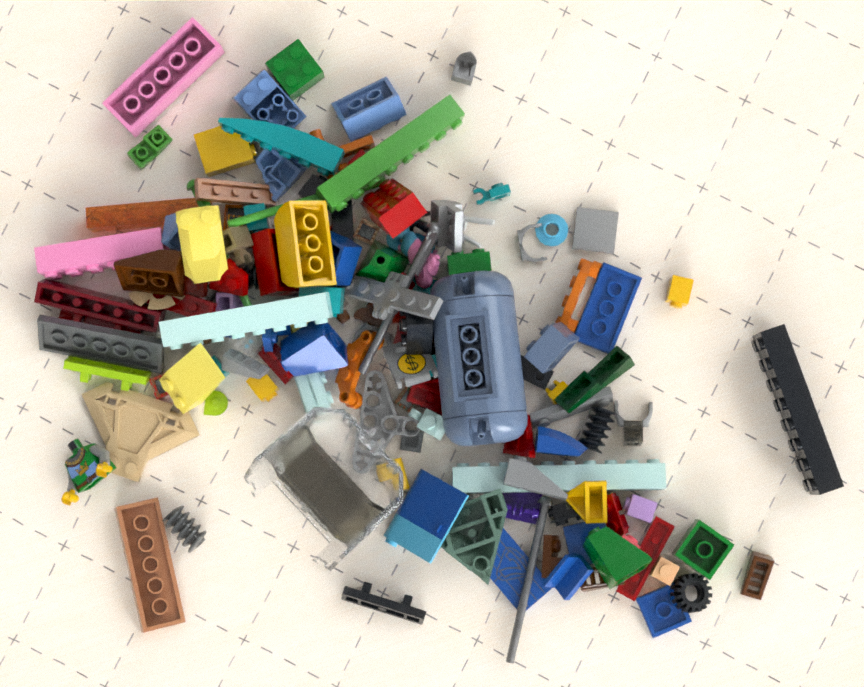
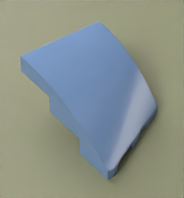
M264 149L255 160L263 174L265 183L269 185L270 193L273 195L271 196L272 200L275 202L308 169L298 164L299 160L292 157L290 160L281 157L279 152L274 149L271 151Z

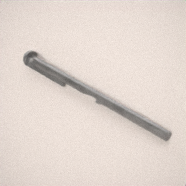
M430 222L426 225L429 230L406 274L410 277L406 289L409 288L414 276L420 275L441 234V226L436 222ZM399 310L389 313L388 317L383 320L358 369L360 373L366 374L394 316Z
M547 496L541 497L537 502L541 503L506 657V662L514 664L549 505L554 506L553 500Z

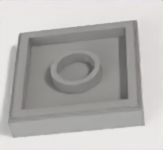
M577 207L572 249L614 254L619 212Z

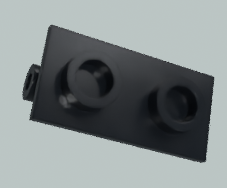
M565 502L550 506L548 510V516L554 518V521H551L550 524L555 523L556 527L567 524L569 518L576 517V520H581L582 518L571 505V509L567 510Z

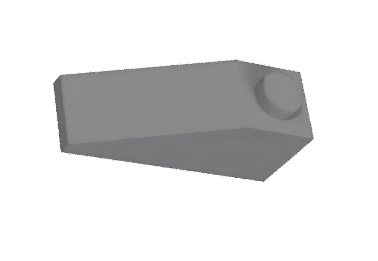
M515 456L514 459H509L503 485L561 500L567 499L568 494L533 464L528 463L527 458Z

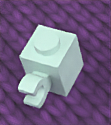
M412 408L408 415L419 421L416 427L441 441L445 433L442 416L427 408L424 414Z

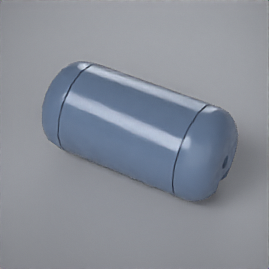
M475 271L444 276L434 283L430 290V295L440 297L443 300L433 320V334L445 434L451 442L458 446H479L516 440L524 433L527 427L528 416L512 284L505 275L496 271Z

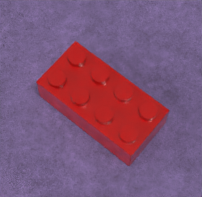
M393 178L384 180L379 185V189L375 192L367 193L362 198L363 201L360 202V205L371 220L393 239L427 213L415 194Z

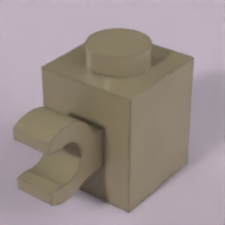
M247 225L229 227L224 230L223 237L226 255L234 254L235 262L238 266L243 263L247 265L252 262V256L246 249L253 246L254 243Z

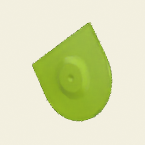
M213 391L205 399L204 415L218 416L223 414L228 406L227 397L220 391Z

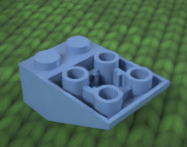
M261 70L232 97L252 120L270 122L294 129L307 117L265 70Z

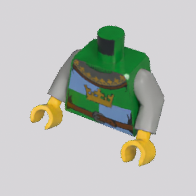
M75 439L68 444L73 455L65 461L68 487L67 492L62 495V503L69 506L71 502L76 503L79 500V496L76 495L77 492L81 493L92 489L117 468L110 460L109 451L95 443L83 446L79 439Z

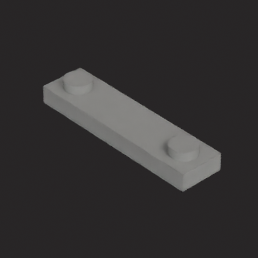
M610 386L603 388L569 414L558 404L530 413L533 428L535 429L538 426L547 427L552 422L590 410L591 407H606L610 402H613L612 390Z

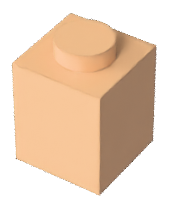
M659 556L649 575L670 586L680 567Z

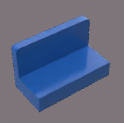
M566 554L543 582L544 587L556 588L564 600H570L594 570L583 555Z

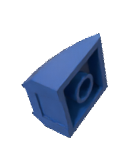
M537 427L535 453L578 457L588 449L565 433L550 428Z

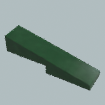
M616 346L588 373L583 371L554 401L569 414L632 368L635 363L627 353Z

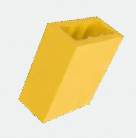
M222 126L193 134L205 173L208 177L256 163L254 156H257V151L254 144L241 139V135L235 132L233 135L221 130Z

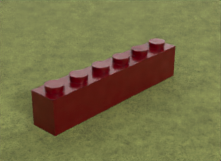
M46 278L38 282L34 299L35 303L154 333L160 331L159 322L164 321L166 313L165 309H148L149 304L144 303L142 306H139L130 299Z

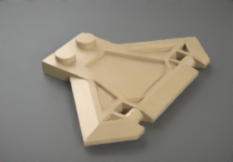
M109 382L82 394L106 446V450L109 451L110 460L117 467L111 473L140 482L147 461L200 435L189 411L185 414H182L181 411L179 413L171 411L173 404L132 390H120V393L113 391L114 384ZM110 399L116 400L115 406L108 404ZM168 419L175 421L174 426L167 424Z

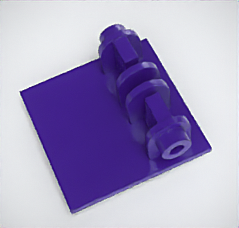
M534 492L502 493L508 508L506 518L536 525L541 504L537 502L542 497L541 494Z

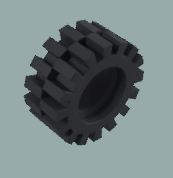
M698 573L681 575L678 577L679 579L673 581L675 585H671L670 589L674 590V592L670 593V597L674 596L675 599L672 600V603H677L675 607L682 609V612H700L707 608L706 604L711 603V600L708 598L712 597L713 593H709L708 590H712V587L706 585L709 581L707 579L703 580L704 576L698 575ZM688 585H693L697 590V598L694 601H689L686 598L685 589Z

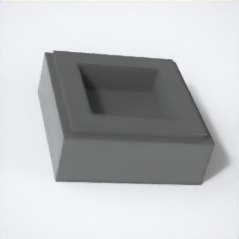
M405 429L408 433L415 432L414 430ZM419 431L414 437L402 436L400 450L421 453L424 432Z

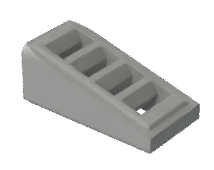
M234 349L228 350L222 356L223 371L261 379L270 369L268 366Z

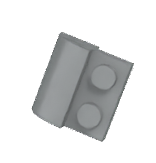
M431 200L430 222H436L441 226V234L435 245L437 247L446 246L454 253L462 252V244H464L462 229L465 222L462 204L451 200Z

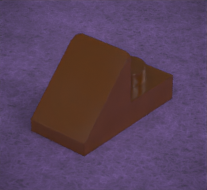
M544 535L541 578H547L563 558L558 557V553L561 550L559 535Z

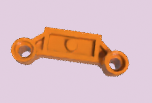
M581 258L577 268L580 271L577 276L572 277L569 285L572 288L569 296L565 295L561 305L564 307L562 317L558 316L555 323L562 322L575 333L579 321L572 319V314L587 277L596 279L602 263L597 261L591 262Z
M363 331L360 338L352 344L348 343L346 348L348 365L339 368L335 383L338 384L340 391L339 400L352 409H358L362 405L363 396L355 392L361 374L358 369L377 332ZM383 338V340H382V342H381V344H380L378 350L383 346V344H384V338Z

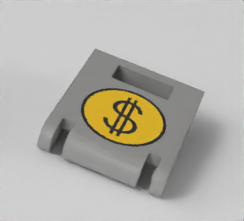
M401 342L382 347L397 389L402 388L400 379L403 378L406 387L431 380L430 370L434 378H438V371L431 354L406 355V349L401 347Z

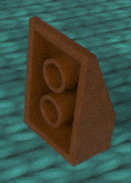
M160 249L114 262L115 271L124 291H138L177 297L184 296L189 277L185 276L181 251Z

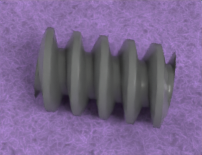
M182 505L170 512L162 522L168 520L165 525L166 528L174 526L171 533L176 534L179 532L177 540L185 539L182 546L191 545L188 549V552L191 553L206 540L204 536L207 531L198 532L201 525L193 526L196 519L188 520L190 512L182 514L181 512L184 508Z

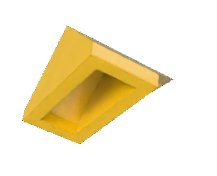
M606 480L584 481L567 492L566 501L586 524L607 523Z

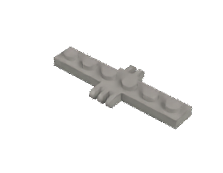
M390 272L385 283L353 275L350 286H340V288H345L344 296L373 303V317L385 320L389 313H393L394 310L434 320L443 303L440 297L406 289L410 277L396 272Z

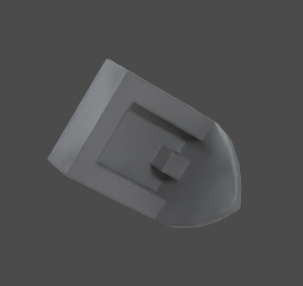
M471 51L464 52L457 57L451 77L452 81L471 86L477 64L476 57Z

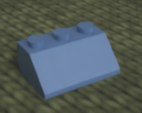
M387 76L331 103L351 142L361 139L364 135L379 130L384 125L398 121L401 117L407 115L398 93Z

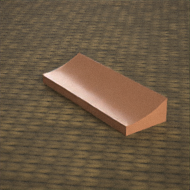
M158 497L115 507L141 632L144 633L186 622L164 522H162L163 518Z

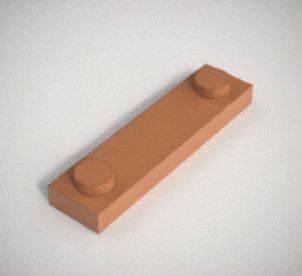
M196 178L194 180L195 201L239 205L264 203L266 207H274L276 205V202L272 200L271 196L273 195L272 192L270 193L269 185L207 178Z

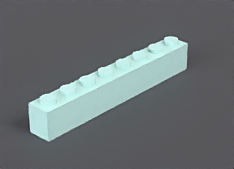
M329 292L161 321L159 322L163 347L170 346L171 350L183 348L184 343H191L192 347L200 343L203 345V340L211 339L212 343L224 341V336L232 335V339L245 337L244 333L253 332L254 336L265 334V329L273 328L274 332L286 330L287 325L294 324V328L306 327L307 322L315 321V325L328 323V318L333 317Z

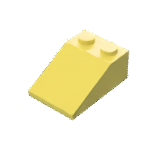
M200 343L166 371L159 381L162 388L172 398L174 405L180 409L182 414H185L202 404L226 377Z

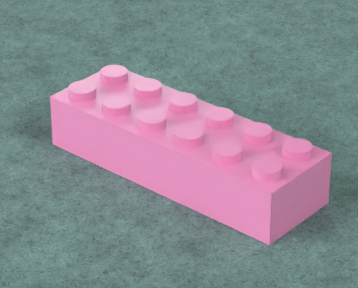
M192 17L102 104L136 138L225 52L222 46Z
M158 227L35 247L34 251L37 273L55 281L63 279L62 276L65 275L80 277L83 276L84 272L90 271L91 274L103 273L104 269L109 268L115 271V261L160 249H170L161 242L163 230Z

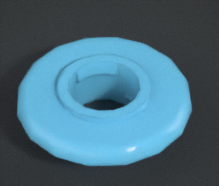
M544 215L536 223H542V226L535 228V232L539 241L544 245L557 246L564 242L568 235V225L564 218L559 215ZM547 225H556L558 228L557 234L553 236L547 234Z

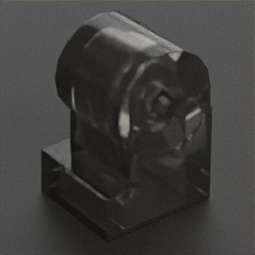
M624 421L622 446L640 447L643 443V421Z

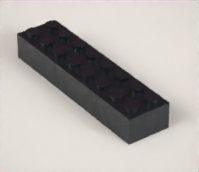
M785 324L752 336V347L755 352H758L761 359L759 360L760 369L766 373L768 378L766 380L767 388L770 392H773L775 400H773L774 407L777 412L780 411L782 420H780L782 429L788 433L790 438L788 440L789 448L792 452H795L797 458L795 460L796 467L799 472H802L805 479L802 480L805 491L809 492L810 495H821L844 487Z

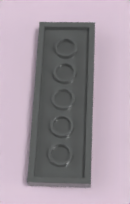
M41 314L37 319L39 350L160 374L164 370L162 338Z

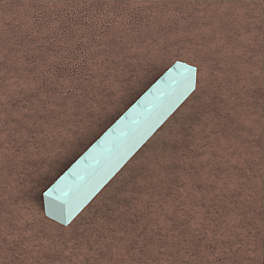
M649 459L647 463H639L638 460H626V464H617V460H605V464H596L595 460L583 461V464L576 465L575 461H562V465H554L553 461H543L541 465H534L564 492H569L584 481L606 480L607 491L666 489L665 463H660V459ZM484 462L478 463V466L469 467V463H457V467H452L453 487L465 494H486L497 489H501L502 493L530 492L503 485L509 462H500L499 466H490V463Z

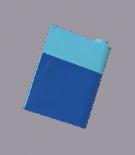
M420 469L383 535L386 537L385 542L394 547L400 545L431 564L469 495Z

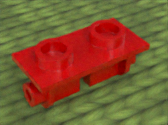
M274 343L273 352H264L263 346L258 355L286 385L294 376L290 371L286 372L280 363L281 348L277 343Z
M613 492L607 495L606 526L622 536L629 533L628 528L630 527L628 526L625 514L619 515L618 511L623 509L619 495L616 496V493Z

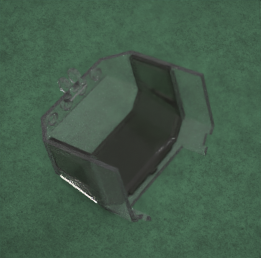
M313 407L253 460L244 475V479L247 484H252L254 490L251 493L254 498L272 482L330 543L312 561L316 563L322 561L325 563V568L332 571L403 503V471L400 465L395 460H391L386 454L385 449L382 447L386 442L384 438L379 439L376 443L372 439L376 433L374 428L369 432L364 428L362 429L357 423L356 418L344 409Z

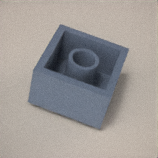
M562 322L552 323L551 325L547 324L539 333L542 336L537 341L533 340L526 348L528 352L524 357L540 372L546 373L557 366L580 338Z

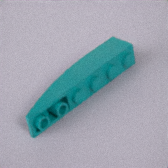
M219 118L218 123L222 126L221 130L233 135L235 132L240 134V138L249 143L256 141L260 143L261 148L267 151L274 149L279 152L281 157L288 160L291 157L299 160L298 164L303 167H315L318 169V173L327 177L329 174L333 176L336 174L345 155L344 149L287 126L243 118Z

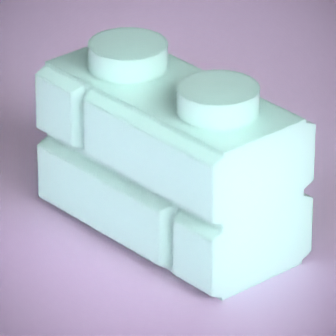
M324 371L294 377L307 416L332 408L331 403H334L331 391L326 392L324 383H327Z

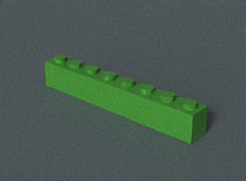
M448 95L317 187L316 195L321 201L326 200L327 209L330 213L335 210L338 212L343 210L348 205L347 202L352 198L356 200L365 193L363 190L369 186L373 188L381 182L380 178L385 175H392L397 171V166L402 163L404 165L409 163L414 158V154L418 151L420 153L426 151L431 146V142L434 140L440 141L451 128L453 130L457 129L463 123L462 120L465 113L452 96Z

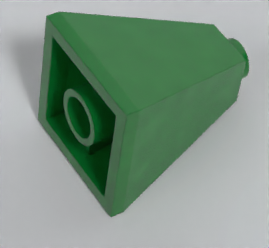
M374 240L355 275L385 283L390 272L403 273L409 264V260L405 255Z

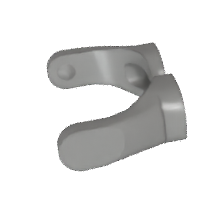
M542 223L528 225L521 230H517L522 261L539 262L547 260V257L538 259L530 257L522 245L523 237L527 230L534 227L539 228L542 226Z
M364 323L355 334L352 343L358 339L363 331H378L379 328ZM386 332L384 336L387 346L392 345L391 338L393 334Z
M614 400V413L617 414L615 418L618 427H649L653 412V402H649L648 415L643 421L631 423L619 415L618 401Z

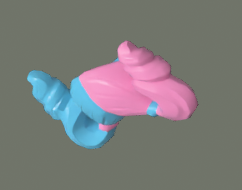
M408 227L394 239L387 234L386 242L389 248L394 251H401L407 256L412 264L426 235L414 233ZM435 245L420 275H415L417 285L422 288L431 286L433 276H436L439 270L440 256L437 254L438 250H435Z

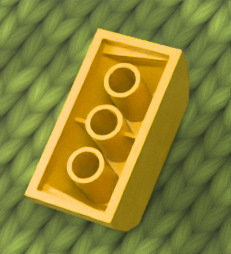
M326 200L285 202L278 209L274 218L282 282L289 287L337 285Z

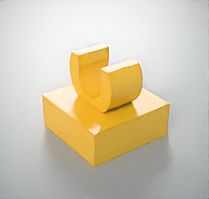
M554 380L553 383L556 387L552 391L549 388L545 389L553 405L557 404L554 399L568 386L564 381L559 383L557 380Z

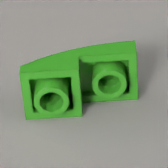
M157 125L143 136V140L127 152V156L142 170L173 139L160 125Z

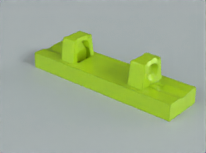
M69 356L64 360L63 369L80 372V382L88 383L92 375L122 380L121 390L129 391L133 383L146 385L149 379H151L152 374L149 371Z

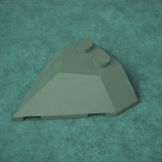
M501 489L466 501L441 545L444 551L480 577L487 585H489L508 510Z

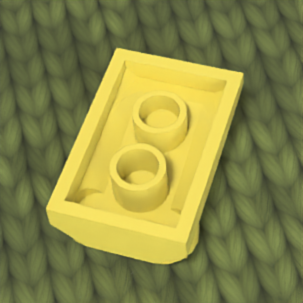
M202 206L176 211V223L185 276L189 277L194 284L220 280L222 274L228 270L219 206Z

